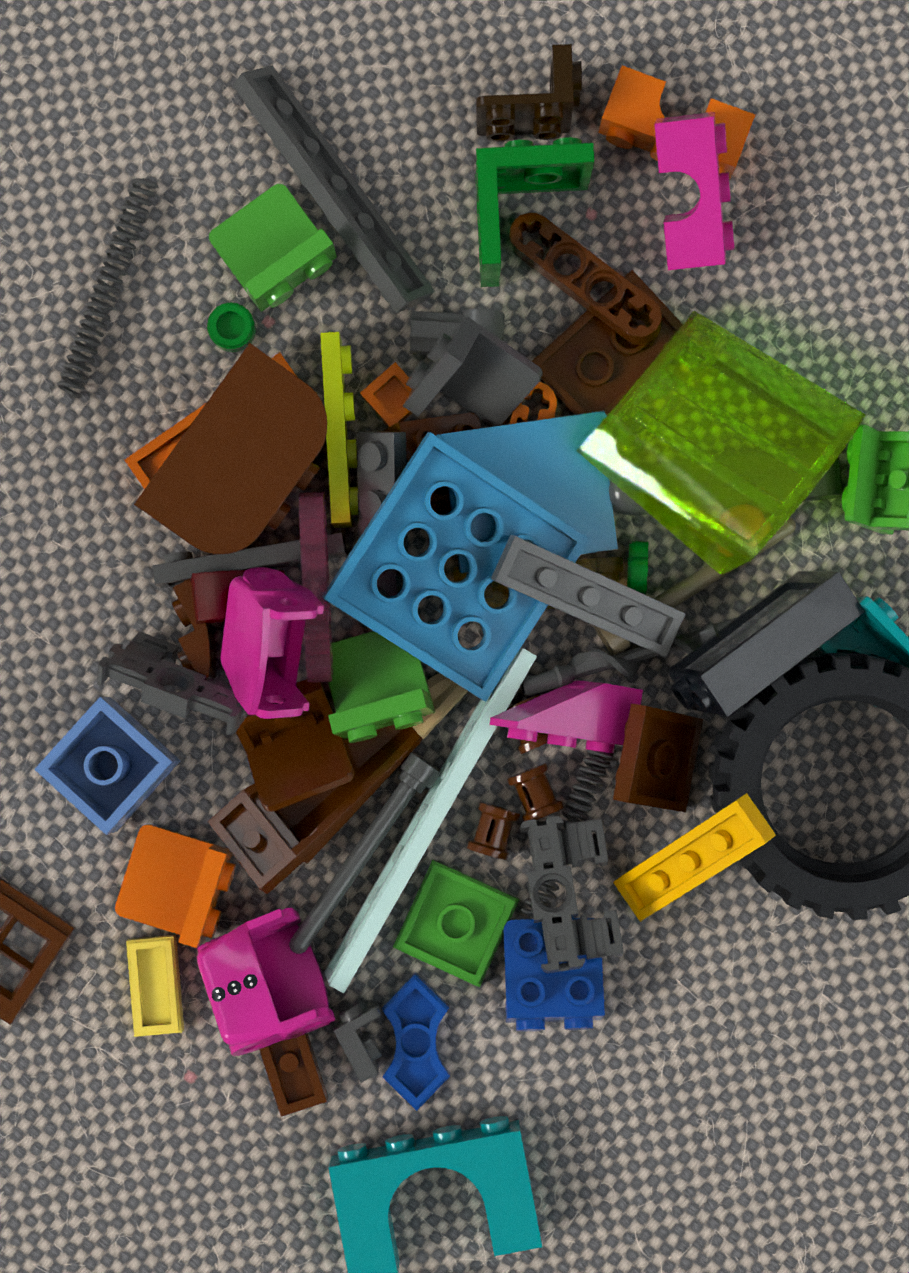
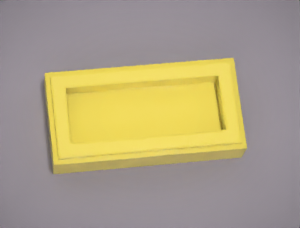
M176 935L128 939L126 946L134 1037L182 1033L184 1031Z

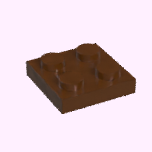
M631 703L629 717L625 725V738L620 764L615 777L616 785L613 800L686 813L703 719Z

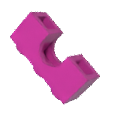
M715 112L658 118L654 125L659 173H685L696 181L700 190V199L691 210L685 213L665 216L663 223L668 270L726 264V251L735 250L733 221L723 222L722 203L731 202L729 172L719 173L718 154L727 153L725 123H715Z

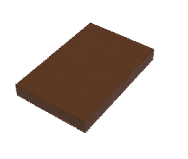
M633 270L625 275L624 278L651 297L660 307L662 326L657 338L643 345L633 344L587 310L532 360L543 372L540 381L547 384L554 391L558 401L571 415L605 411L606 420L602 421V425L696 339ZM613 286L597 302L607 303L612 301L617 295V288ZM627 296L621 308L631 315L632 328L636 329L639 325H644L648 328L650 326L649 313L645 312L643 315L637 316L628 309L627 303L630 297ZM617 311V312H616L615 314H613V315H614V316H618L619 311Z

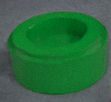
M238 303L221 304L212 311L208 318L207 329L209 336L214 344L223 351H242L254 340L256 334L255 321L249 310Z

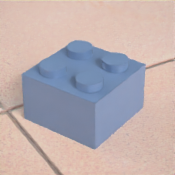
M99 697L34 770L103 833L108 835L117 832L181 760L111 697Z

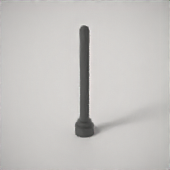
M410 753L401 763L399 768L402 769V772L398 776L401 782L291 938L289 946L292 952L302 954L308 949L415 793L421 794L425 787L431 789L441 774L439 771L413 753Z

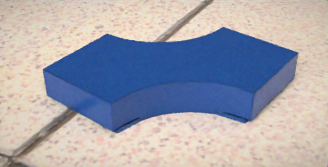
M415 972L382 1006L384 1014L393 1026L396 1038V1050L393 1060L382 1077L417 1111L450 1077V1072L443 1065L436 1046L437 1029L448 1011L449 1005Z

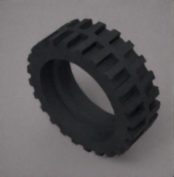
M838 649L836 653L814 651L729 715L730 718L723 732L717 730L713 742L717 748L714 763L709 762L708 776L713 786V795H710L712 808L717 813L747 793L776 836L741 858L739 862L744 869L751 873L762 888L768 893L773 891L781 896L785 904L797 910H800L802 905L812 908L818 917L833 919L834 912H846L852 920L868 919L867 910L881 908L886 915L901 911L898 900L909 896V829L893 846L875 857L854 863H831L811 858L788 844L772 825L764 806L761 779L767 752L784 726L802 712L814 706L833 701H858L887 711L909 730L908 667L878 655L863 654L853 650Z

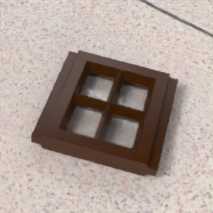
M1 877L0 1019L11 1025L21 1013L76 927Z

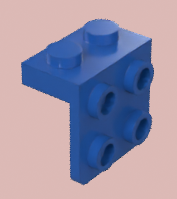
M533 919L510 920L505 924L506 1023H516V1031L545 1030V1022L564 1021L565 1030L593 1029V1021L602 1020L605 1016L602 958L587 960L586 955L578 956V959L585 958L582 968L545 973L541 969V964H548L542 922L534 923Z

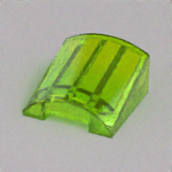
M692 311L665 343L662 350L576 451L717 573L723 575L751 561L784 525L841 454L866 414L698 312Z

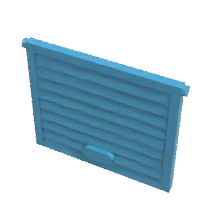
M605 411L436 435L588 537L590 541L581 554L618 549L613 505L609 496L610 482L602 421L606 420ZM448 487L450 508L452 510L456 503V497L454 492ZM488 513L477 515L471 523L473 537L478 541H485L492 537L495 532V521ZM457 554L459 573L469 572L468 560L462 554Z

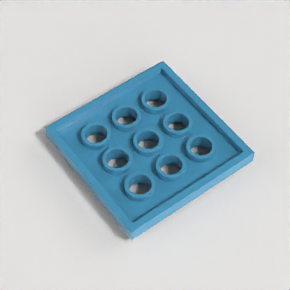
M427 432L324 592L322 598L486 702L548 606L509 587L508 599L502 606L493 608L486 603L484 598L485 589L494 581L491 580V577L510 535L517 536L523 540L526 539L532 544L576 563L590 539L431 432ZM446 486L454 492L456 503L449 513L439 515L432 509L430 498L437 488ZM481 513H488L495 521V532L491 538L485 541L476 540L471 533L472 520ZM422 528L429 536V546L423 554L412 556L404 548V537L409 530ZM455 554H462L469 562V572L463 580L452 582L445 575L444 565L449 557ZM395 569L402 575V589L394 596H383L378 591L377 579L383 571ZM430 595L438 596L443 604L442 615L434 622H423L418 615L420 601ZM467 622H478L483 631L480 643L472 648L462 647L458 640L459 629Z

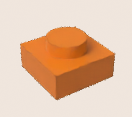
M396 362L360 392V396L388 428L398 422H403L412 414V412L403 407L412 390L406 385L409 377Z

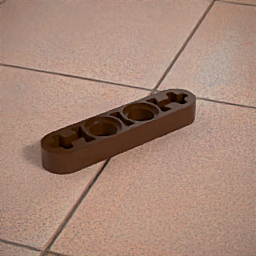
M529 212L520 215L514 220L510 227L509 235L513 251L519 258L627 341L643 345L657 338L661 331L662 313L659 305L651 297L546 217L538 213ZM537 229L539 230L541 242L549 248L546 257L544 256L543 247L535 241L531 240L524 245L522 233L525 230L531 234ZM564 254H573L579 258L581 266L574 274L562 275L554 269V263L557 258ZM602 281L610 282L617 288V295L612 301L607 303H598L590 296L592 287ZM627 296L630 297L627 303L628 309L637 316H641L645 312L649 313L650 326L648 328L644 325H639L636 329L632 328L631 315L621 308ZM617 311H619L618 316H614V315H613V314H615Z

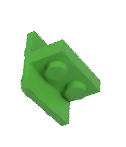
M855 425L853 438L849 441L847 447V459L850 464L848 486L845 487L842 494V508L845 512V521L880 534L892 535L894 530L909 531V431H878L867 425Z

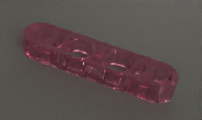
M324 492L299 493L302 586L309 589L324 605L323 614H317L316 618L306 619L307 681L308 683L333 682L330 603L323 599L329 586Z

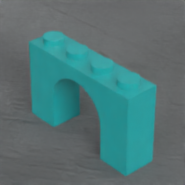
M507 1116L491 1117L482 1120L479 1128L462 1131L460 1125H450L435 1129L433 1137L414 1140L412 1134H403L385 1140L386 1146L367 1149L365 1143L351 1144L338 1149V1155L331 1156L328 1169L348 1273L399 1272L400 1260L391 1217L390 1202L396 1189L406 1178L427 1168L454 1170L464 1175L476 1186L484 1201L494 1257L542 1247L519 1120L509 1122Z

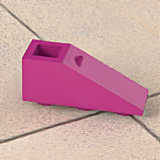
M575 680L568 685L559 687L490 717L489 725L507 727V738L536 742L538 732L548 734L547 744L576 748L577 738L587 740L586 750L614 754L615 744L623 745L625 725L629 717L631 703L641 705L643 690L607 683Z

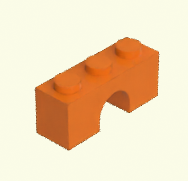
M622 65L604 110L598 133L605 135L606 140L617 147L630 149L632 146L646 150L650 152V156L654 160L658 161L654 123L658 118H665L660 108V99L666 81ZM711 98L705 113L715 112V123H725L727 153L718 154L719 173L729 172L730 180L756 114Z

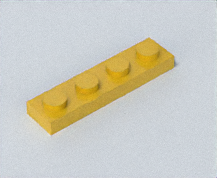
M746 793L620 876L613 883L641 922L775 837L776 834Z

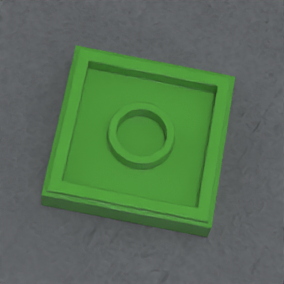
M432 859L393 948L480 987L504 935V926L510 921L519 898Z

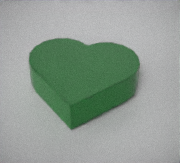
M632 541V543H629L627 587L646 595L649 542Z

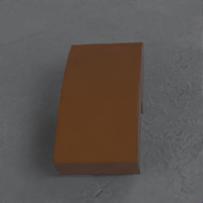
M187 579L172 587L178 597L177 600L172 602V605L185 627L192 624L195 630L178 639L183 650L178 652L177 655L183 667L206 675V681L208 679L213 680L216 672V644L212 623L196 624L191 579Z

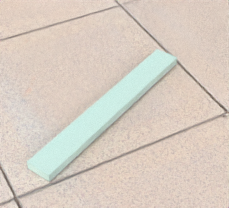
M521 647L487 701L485 702L480 699L439 771L441 773L422 800L324 971L329 986L345 993L497 726L489 725L490 717L507 710L537 657L533 653Z

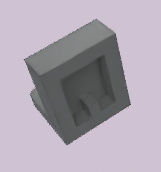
M361 1000L342 1010L338 1014L341 1021L335 1023L333 1030L361 1083L378 1074L379 1064L376 1059L382 1057V1052L370 1030L363 1034L360 1030V1027L381 1016L382 1009L377 1001L367 1006L365 1001Z

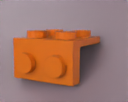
M152 824L142 826L139 829L115 904L116 913L121 917L180 935L178 943L198 948L205 942L206 937L213 939L217 930L221 911L215 909L220 892H228L236 869V864L230 863L232 853L226 847Z

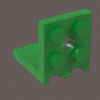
M565 137L554 140L553 145L533 146V142L530 140H512L505 143V147L476 148L475 180L481 287H499L501 245L498 194L588 190L594 166V143H582V140L579 138Z

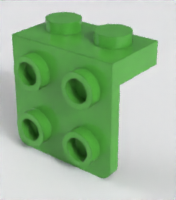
M283 184L272 186L209 233L210 243L261 312L269 306L274 308L282 304L294 293L293 289L308 278L313 280L325 273L332 266V261L337 258L334 244L322 228L317 230L293 195Z
M375 631L334 642L323 647L321 655L336 713L328 715L334 735L344 739L348 738L349 743L360 742L376 737L377 729L394 725L396 730L413 727L424 722L422 716L435 713L422 661Z

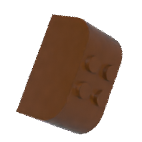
M249 343L134 505L201 551L212 554H229L246 548L258 538L266 526L274 531L277 529L292 508L284 502L292 489L296 486L304 491L320 469V467L313 463V460L320 452L327 434V415L321 399L309 385Z

